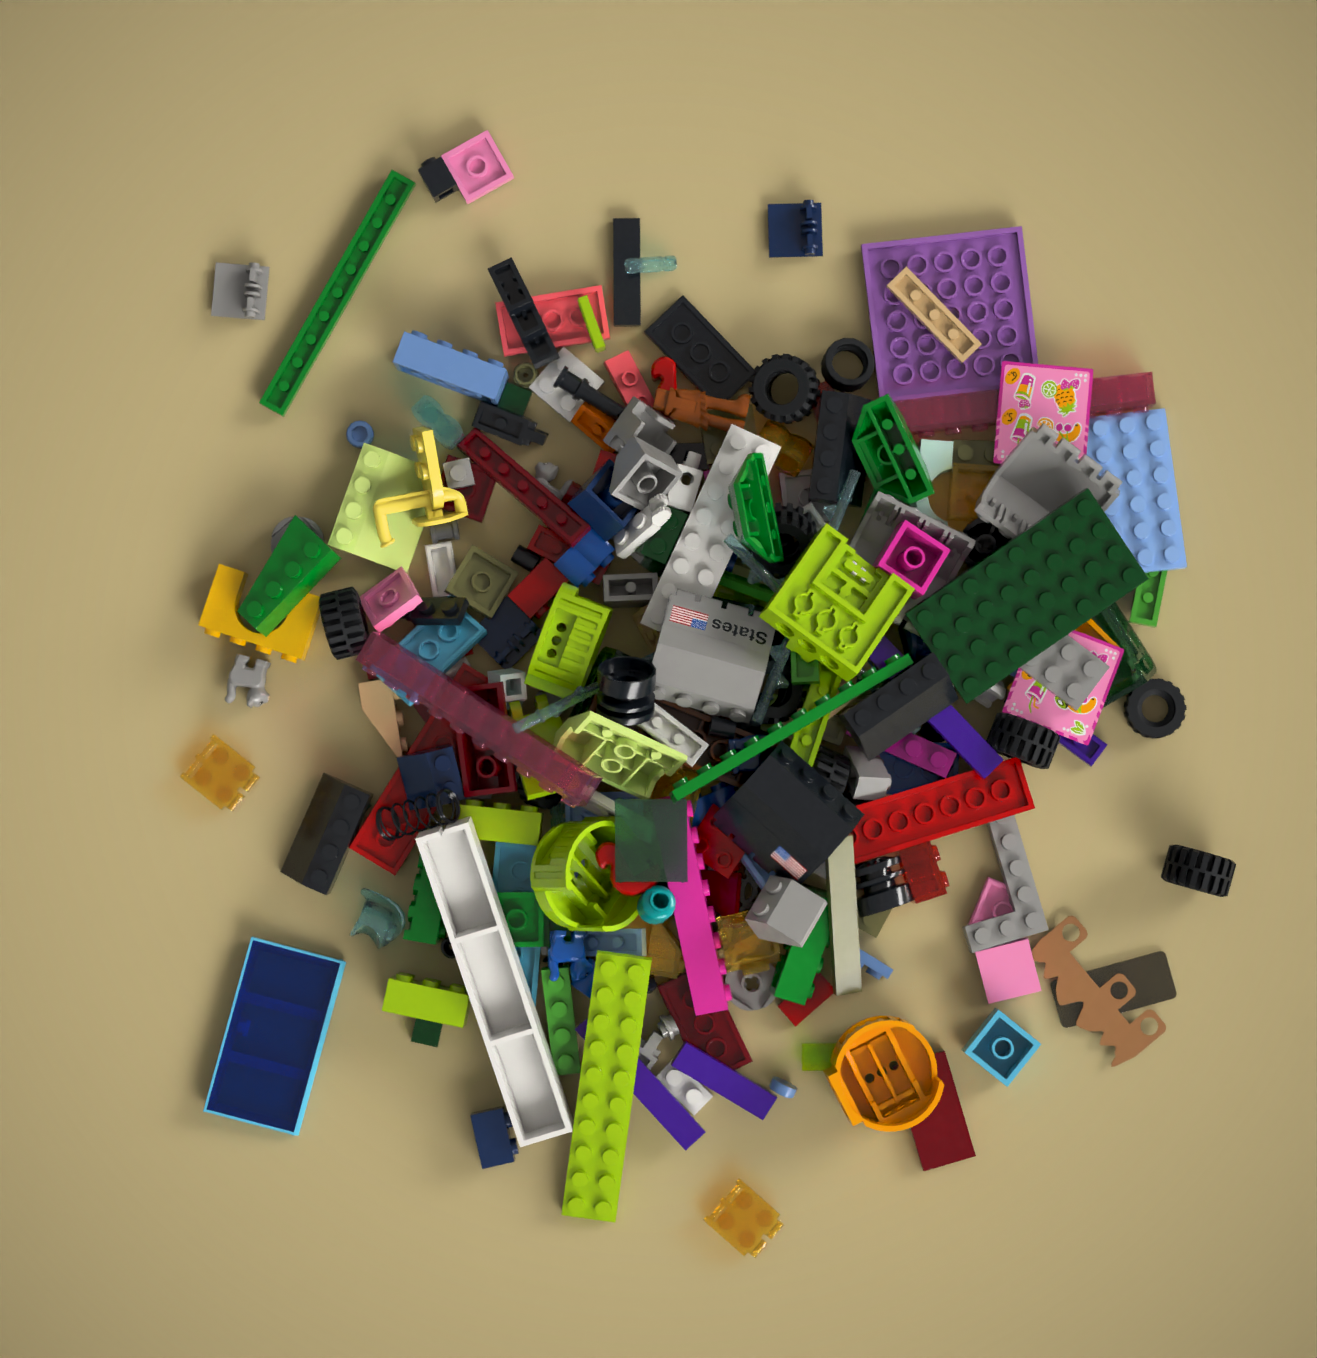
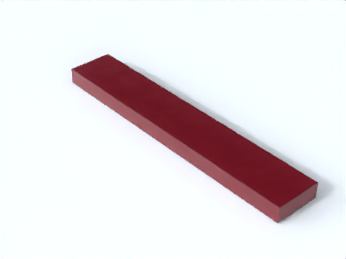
M474 427L456 445L465 456L469 457L472 462L572 548L591 530L587 522L477 428Z

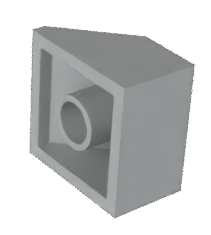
M633 435L616 456L609 492L616 498L642 511L649 505V500L652 497L654 498L657 494L667 495L682 477L683 473L672 456Z
M770 875L745 920L759 939L803 947L828 903L825 899L792 879Z

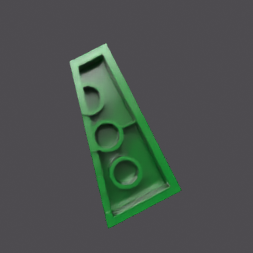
M295 515L237 612L258 632L267 637L334 567L341 557Z

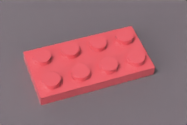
M602 285L531 296L555 348L592 343L577 301L579 297L585 295L588 296L603 340H610ZM503 301L495 302L504 357L527 353Z

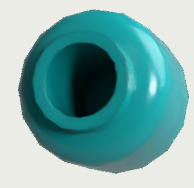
M659 885L647 889L640 895L637 901L639 916L645 922L655 925L666 921L673 914L676 906L673 893L668 888Z

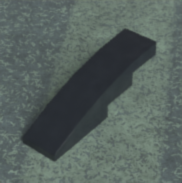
M512 257L488 268V272L535 370L559 359V354Z

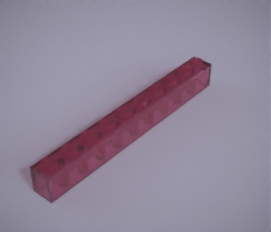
M1152 372L1093 378L1089 419L1096 418L1095 414L1106 413V417L1122 415V411L1133 410V414L1149 412V408L1156 404ZM999 389L894 401V403L903 415L911 434H918L919 438L934 437V432L945 431V435H956L962 433L961 429L972 428V432L987 431L988 426L996 425Z
M371 632L356 658L358 662L363 664L362 669L373 676L378 674L385 679L383 683L394 690L401 689L407 693L405 697L409 701L417 705L422 703L429 708L427 712L438 719L443 717L451 722L449 726L453 730L461 734L466 732L473 737L471 741L484 749L486 747L490 748L495 752L494 757L504 763L510 761L517 766L516 771L527 778L534 777L540 781L538 785L542 789L550 793L555 791L562 796L561 801L572 808L587 806L603 777L382 632Z

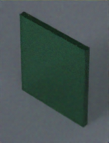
M682 798L676 803H673L672 799H615V882H688L687 799Z

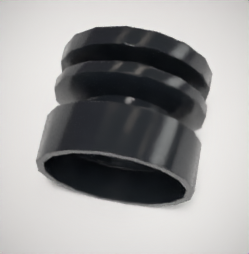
M630 656L612 657L600 663L597 676V687L599 690L597 693L596 713L620 725H638L649 721L654 716L655 694L653 693L656 686L655 666L645 659Z
M899 855L894 857H878L860 863L855 867V878H860V882L856 883V890L863 889L865 893L857 898V911L860 918L883 912L914 900L909 883H895L894 879L905 873L904 869L891 871L890 866L901 863Z

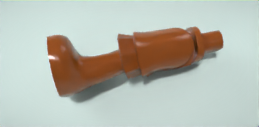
M672 387L669 390L657 388L653 409L663 411L664 415L667 416L669 414L673 419L693 425L697 429L700 426L706 432L708 426L728 433L731 424L744 429L745 421L707 413V409L746 418L750 395L741 394L736 400H727L708 396L705 391L700 392V390H674Z

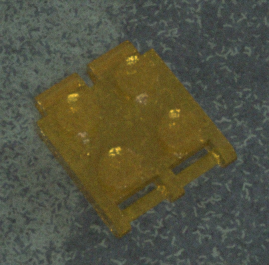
M213 734L207 747L201 754L197 753L195 762L186 773L182 772L180 777L219 809L223 810L226 806L231 811H234L245 797L238 791L240 787L249 792L260 777L253 772L256 767ZM215 744H218V746L214 749L211 755L206 759L205 757L209 753V751L213 748ZM200 763H202L203 765L199 768V770H198V771L195 773V775L191 778L190 775L194 772V770L198 767V765H199Z
M739 1178L733 1190L726 1198L722 1197L719 1200L721 1202L720 1205L710 1216L706 1215L703 1220L743 1256L749 1253L756 1258L767 1245L762 1235L765 1234L772 1240L784 1224L777 1219L780 1213ZM742 1188L743 1190H742V1191L737 1195V1197L730 1203L729 1201H730V1200L736 1195V1193ZM726 1207L725 1211L720 1214L718 1219L716 1221H713L716 1218V1216L723 1210V1208Z

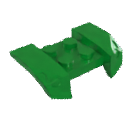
M497 892L515 947H549V932L554 930L566 931V936L563 939L571 941L572 931H569L567 927L554 923L545 915L538 904L534 892Z

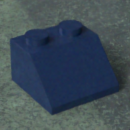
M610 458L578 489L567 503L605 541H608L621 531L638 510L610 494L609 489L615 465Z
M449 743L396 757L407 799L415 802L418 796L426 799L429 793L437 795L438 791L444 788L452 790L459 801L466 799L453 747ZM443 792L440 796L442 805L452 803L449 795ZM430 795L428 798L430 807H436V797L434 795ZM418 799L416 806L418 809L426 808V803L423 799ZM408 802L410 810H414V805Z

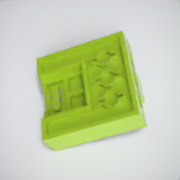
M826 523L814 535L758 617L787 637L789 641L785 647L797 652L801 659L807 663L817 659L848 682L860 672L915 588L894 573L888 575L879 567L876 569L857 555L855 549L846 544L849 539Z

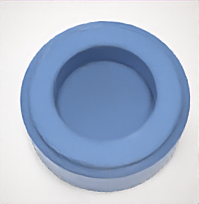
M355 421L347 428V440L353 447L362 449L364 443L369 445L372 443L374 431L367 422Z
M775 1076L769 1084L771 1090L786 1098H793L798 1089L792 1083Z

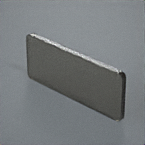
M1162 951L1086 971L1099 988L1119 973L1123 974L1136 989L1135 996L1118 1009L1120 1013L1170 1000L1177 995L1166 954ZM1057 979L1053 980L1050 983L1060 1023L1065 1028L1076 1026V1021L1084 1003L1078 1001L1059 1005L1055 990ZM1118 981L1112 984L1110 992L1114 998L1122 999L1127 995L1128 988L1125 983Z

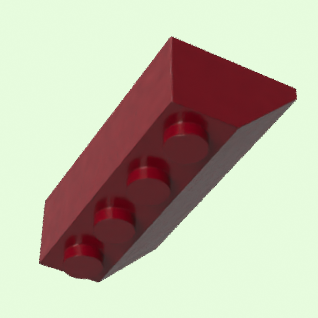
M503 681L450 688L464 796L471 797L517 791Z

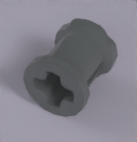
M457 520L429 526L433 544L437 543L438 540L449 538L460 540Z

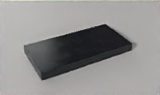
M684 295L644 331V334L662 353L676 363V367L700 392L705 391L708 396L730 400L749 382L750 376H754L756 373L753 367Z

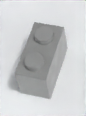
M657 573L603 575L604 605L610 608H634L648 605L658 585Z
M845 745L843 755L850 759V772L846 785L852 798L876 800L885 797L887 790L891 788L892 780L880 755L868 761L859 746Z

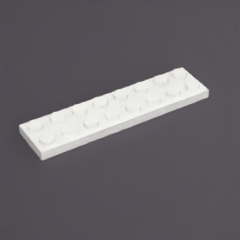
M731 424L642 617L641 624L660 632L670 594L676 595L677 589L695 593V601L698 602L701 595L713 597L738 542V537L733 530V521L735 520L733 510L729 507L727 500L729 494L728 486L750 453H763L767 475H769L781 446Z

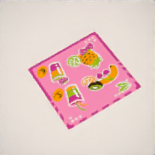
M1002 361L993 462L1002 464L1032 427L1038 429L1043 423L1059 434L1055 440L1056 444L1064 438L1081 450L1076 459L1079 460L1084 454H1087L1093 369Z
M1074 630L1068 636L1110 666L1079 709L1075 711L1018 668L1002 713H1009L1042 725L1058 735L1084 745H1089L1124 649Z

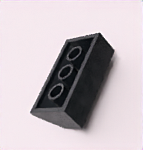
M822 390L809 485V502L862 507L866 471L852 443V438L863 405L873 400L850 393Z
M931 652L839 714L838 717L867 760L870 761L957 701L958 696L949 674L934 652Z
M323 773L280 872L310 889L324 895L330 894L350 850L349 846L357 834L374 794L327 773Z

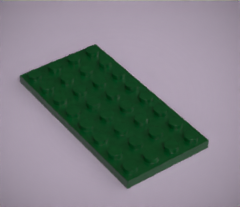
M1085 488L906 611L905 615L930 652H934L949 674L952 684L967 704L1149 578L1089 488Z

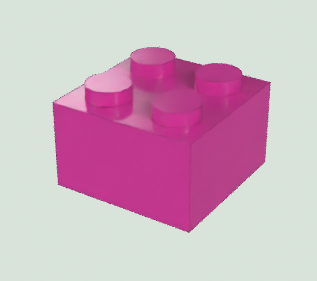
M904 520L896 525L872 566L876 569L879 567L888 575L896 574L915 588L910 598L915 600L924 595L951 549L907 520Z

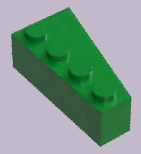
M420 854L418 861L419 874H416L413 886L414 901H411L407 915L408 922H410L409 929L404 930L403 939L436 945L440 942V938L445 939L447 931Z
M805 883L801 884L827 902V890ZM828 904L803 947L783 944V949L786 950L785 955H779L769 989L773 996L804 1006L806 1000L812 997L815 988L813 983L816 973H820L823 967L824 958H822L825 947L828 948L830 946Z

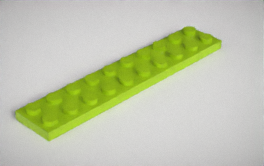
M597 950L561 1215L616 1222L652 957Z

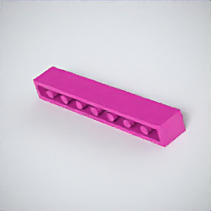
M670 796L652 799L651 807L668 888L676 900L674 916L695 1015L728 1010V1001L732 1000L730 984H724L723 975L727 974L724 958L719 959L717 951L718 948H721L719 932H713L712 922H716L713 905L708 906L706 896H710L708 879H702L701 870L705 869L702 853L697 854L695 843H699L697 827H691L690 817L694 816L691 800L686 801L685 797L676 803H673Z

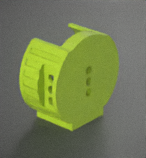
M563 582L542 628L524 684L576 703L579 701L614 609L579 596L578 587Z
M621 816L585 817L582 821L563 822L551 828L540 840L531 863V888L534 890L542 911L554 923L567 927L569 931L610 932L626 927L638 916L637 901L640 895L635 897L623 895L613 887L610 879L611 866L603 870L599 867L595 856L596 850L602 843L612 842L618 845L634 876L650 867L647 859L652 852ZM582 860L585 861V866L582 865ZM574 872H578L577 878H575Z

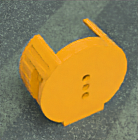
M894 1016L869 1017L848 1028L839 1038L832 1051L830 1059L832 1066L823 1070L848 1121L853 1126L862 1122L866 1127L885 1132L905 1130L922 1122L935 1109L944 1089L942 1080L937 1077V1063L928 1041L910 1022ZM891 1061L898 1063V1067L895 1070L889 1067ZM878 1069H879V1071H880V1073H881L882 1076H879V1075L877 1074V1070H878ZM869 1073L874 1076L872 1082L865 1081V1076Z

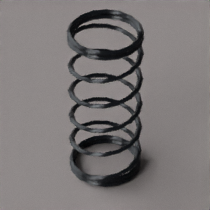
M444 788L438 791L437 795L429 793L426 799L418 796L415 802L410 799L405 800L403 806L400 803H394L392 808L389 806L379 808L376 813V827L384 839L393 841L404 835H413L416 831L421 832L428 828H435L439 824L455 823L460 816V803L452 790ZM443 792L449 795L452 802L453 811L450 820L443 814V807L440 801V796ZM430 795L436 797V809L440 816L439 822L431 814L428 803ZM418 799H423L426 803L429 813L427 825L420 819L416 806ZM407 802H411L414 805L418 818L416 828L408 822V815L405 810ZM454 802H455V806H456V816H455V818L453 819L454 811H455V807H454ZM396 805L403 809V816L406 821L404 832L400 829L399 817L393 810ZM384 809L391 812V818L396 827L395 836L391 835L383 825L382 811ZM431 818L437 823L436 825L429 826ZM419 822H421L425 826V828L418 829ZM408 825H409L414 831H412V832H410V833H406L407 828H408ZM381 826L383 827L384 831H385L390 837L386 836V834L383 832Z

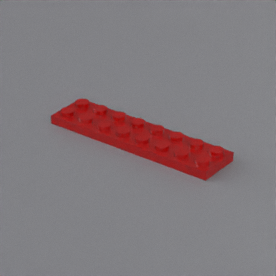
M463 662L406 755L449 743L453 747L460 772L461 766L450 688L487 684L488 677ZM399 766L349 846L350 849L394 876L415 845V838L419 833L416 831L413 835H404L399 839L388 841L379 834L376 827V813L379 808L383 806L392 808L394 803H400L403 806L404 801L407 800ZM407 802L405 810L408 815V822L416 828L418 818L415 810H410ZM396 805L393 810L397 813L401 825L400 829L404 832L406 821L403 816V809ZM430 807L432 816L436 811V807ZM427 808L418 809L420 819L427 825L429 822ZM384 809L382 811L383 825L391 835L395 836L396 827L392 821L391 812ZM419 822L418 829L425 828V826L421 822ZM408 825V828H407L406 833H410V832L414 831V830ZM381 826V828H382L383 832L386 834V836L390 837V836L384 831L383 827Z
M1014 757L1002 761L985 779H982L972 770L857 805L856 807L864 816L850 833L853 835L855 864L1035 809L1020 759Z

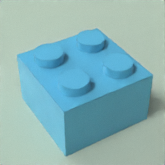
M994 1008L961 1050L1008 1087L1037 1051L1041 1043L999 1009Z

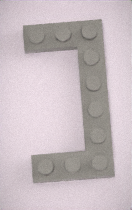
M1015 815L987 823L1013 912L963 926V932L970 953L1049 930Z

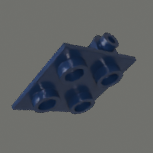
M804 200L803 203L768 204L769 258L823 256L821 203H814V200Z
M506 596L491 619L485 617L479 623L487 630V635L478 644L503 669L512 668L538 642L542 630Z

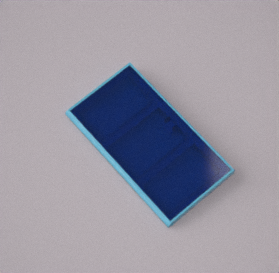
M251 937L205 1102L204 1112L299 1136L346 961Z

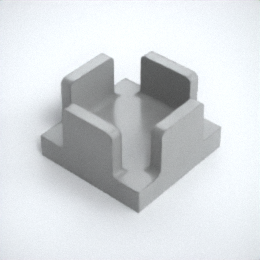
M633 396L603 441L620 452L634 435L659 450L670 454L677 442L667 432L669 429L673 430L676 425L668 416Z

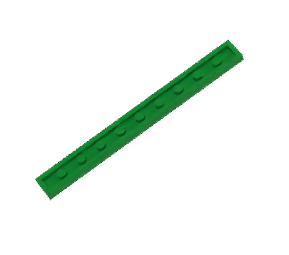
M391 170L259 402L261 405L282 417L285 416L416 186L415 182Z
M898 653L884 661L886 666L879 671L875 667L861 674L863 680L855 685L852 680L837 688L840 693L830 698L829 694L821 697L814 702L816 707L807 712L803 708L791 715L793 721L783 725L780 721L767 729L769 735L760 739L756 735L743 743L746 748L736 753L732 749L720 756L722 762L712 767L711 763H708L696 770L698 776L689 781L687 777H684L672 784L674 790L669 793L673 803H676L907 668L914 662L909 654L900 657Z

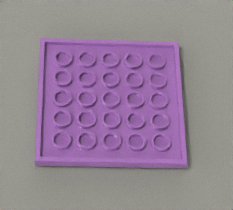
M1022 226L861 244L879 398L889 393L894 403L999 392L1002 361L1038 364ZM906 266L982 343L962 364L886 287Z

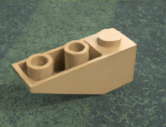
M381 680L358 683L363 712L397 757L405 755L409 747L407 737H402L400 727L405 726L403 711L397 709L396 700L400 699V697Z

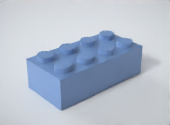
M412 330L411 334L404 331L393 359V363L398 371L479 401L484 400L498 406L509 379L507 369L503 367V363L490 358L488 362L480 360L477 353L467 349H463L461 353L453 349L452 344L438 339L437 343H434L427 339V335Z

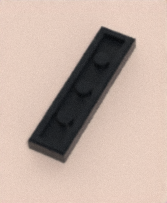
M613 218L614 327L641 326L640 218Z

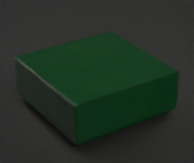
M507 382L498 406L524 416L532 396V391Z
M416 1018L411 1042L438 1047L443 1024Z

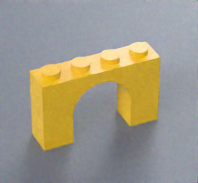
M219 564L198 624L205 628L204 633L217 638L220 637L221 633L231 636L229 642L245 646L246 642L255 644V650L271 655L272 650L282 653L281 659L296 663L297 659L305 661L320 616V597L308 593L287 615L283 624L265 637L261 633L250 631L243 624L237 612L248 574Z

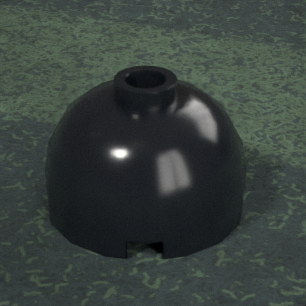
M978 517L969 522L962 531L970 538L976 540L973 549L964 561L972 567L1011 539L1004 537L995 525L990 522L986 523Z

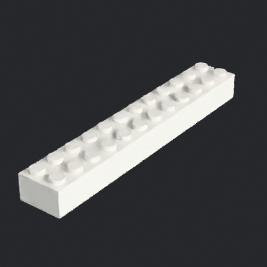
M469 816L459 819L455 823H449L445 829L440 825L419 832L415 840L519 1146L523 1147L572 1132L574 1120L472 817Z

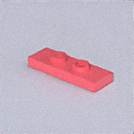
M629 350L603 363L625 406L635 396L653 407L654 398Z

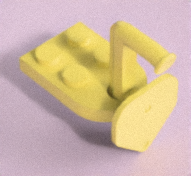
M424 426L412 428L413 435H410L412 451L417 452L418 462L414 463L417 478L422 480L423 490L381 498L373 505L381 548L387 547L395 541L390 535L386 514L424 507L426 515L412 519V524L417 527L447 523L468 515L464 496L459 491L443 487L432 429ZM454 500L455 511L443 512L444 502Z

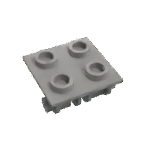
M216 262L211 316L265 320L270 267L260 266L259 263L242 265Z

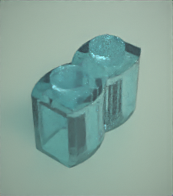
M424 395L411 408L419 424L432 429L436 440L446 449L453 450L465 437L460 424L453 417L445 414L440 404L432 397Z

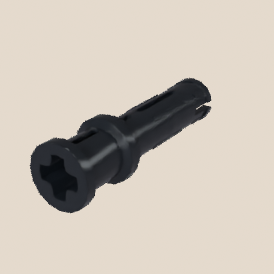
M564 366L553 387H560L571 394L572 399L578 401L582 399L617 421L625 407L591 387L588 379L579 378L568 371L567 366Z

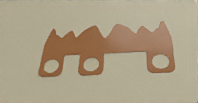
M1068 916L1038 941L1031 951L1033 960L1045 963V979L1058 977L1055 990L1059 1005L1078 1001L1084 1003L1076 1025L1090 1032H1104L1099 1044L1101 1046H1115V1058L1111 1063V1067H1114L1136 1057L1165 1032L1166 1025L1155 1011L1151 1009L1143 1012L1132 1023H1128L1118 1009L1135 996L1136 989L1120 973L1113 976L1102 987L1099 988L1070 953L1087 938L1088 933L1076 917ZM1067 924H1074L1079 928L1080 934L1075 941H1067L1062 935V930ZM1118 981L1125 983L1128 988L1127 995L1122 999L1114 998L1110 992L1112 984ZM1148 1017L1154 1018L1158 1023V1029L1152 1035L1144 1034L1140 1027L1141 1022Z

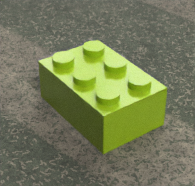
M466 799V805L460 804L459 819L472 817L479 840L537 846L541 840L544 813H538V807L521 805L519 811L511 810V804L494 802L493 808L484 807V801Z
M404 972L396 973V976L388 979L382 1011L460 1028L466 1025L471 1002L465 985L452 983L450 987L441 986V980L425 978L423 982L414 980L415 975Z

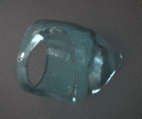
M363 888L361 894L366 900L361 915L350 932V936L366 934L373 940L377 949L387 946L400 935L406 923L405 913L397 903L388 897Z

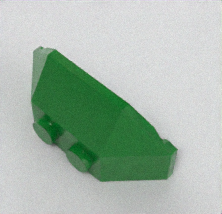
M889 393L863 405L852 443L874 490L889 494L909 505L934 494L935 491L926 464L903 415Z
M750 453L728 486L729 494L727 500L729 507L733 510L735 519L733 521V530L739 542L767 562H782L784 557L763 453Z

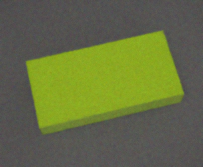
M588 296L579 297L577 300L594 350L597 353L606 350V346Z

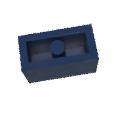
M504 1105L471 1113L470 1117L482 1169L514 1162L516 1159L515 1155L519 1154V1148L516 1138H511L509 1128L513 1127L508 1111L505 1112Z

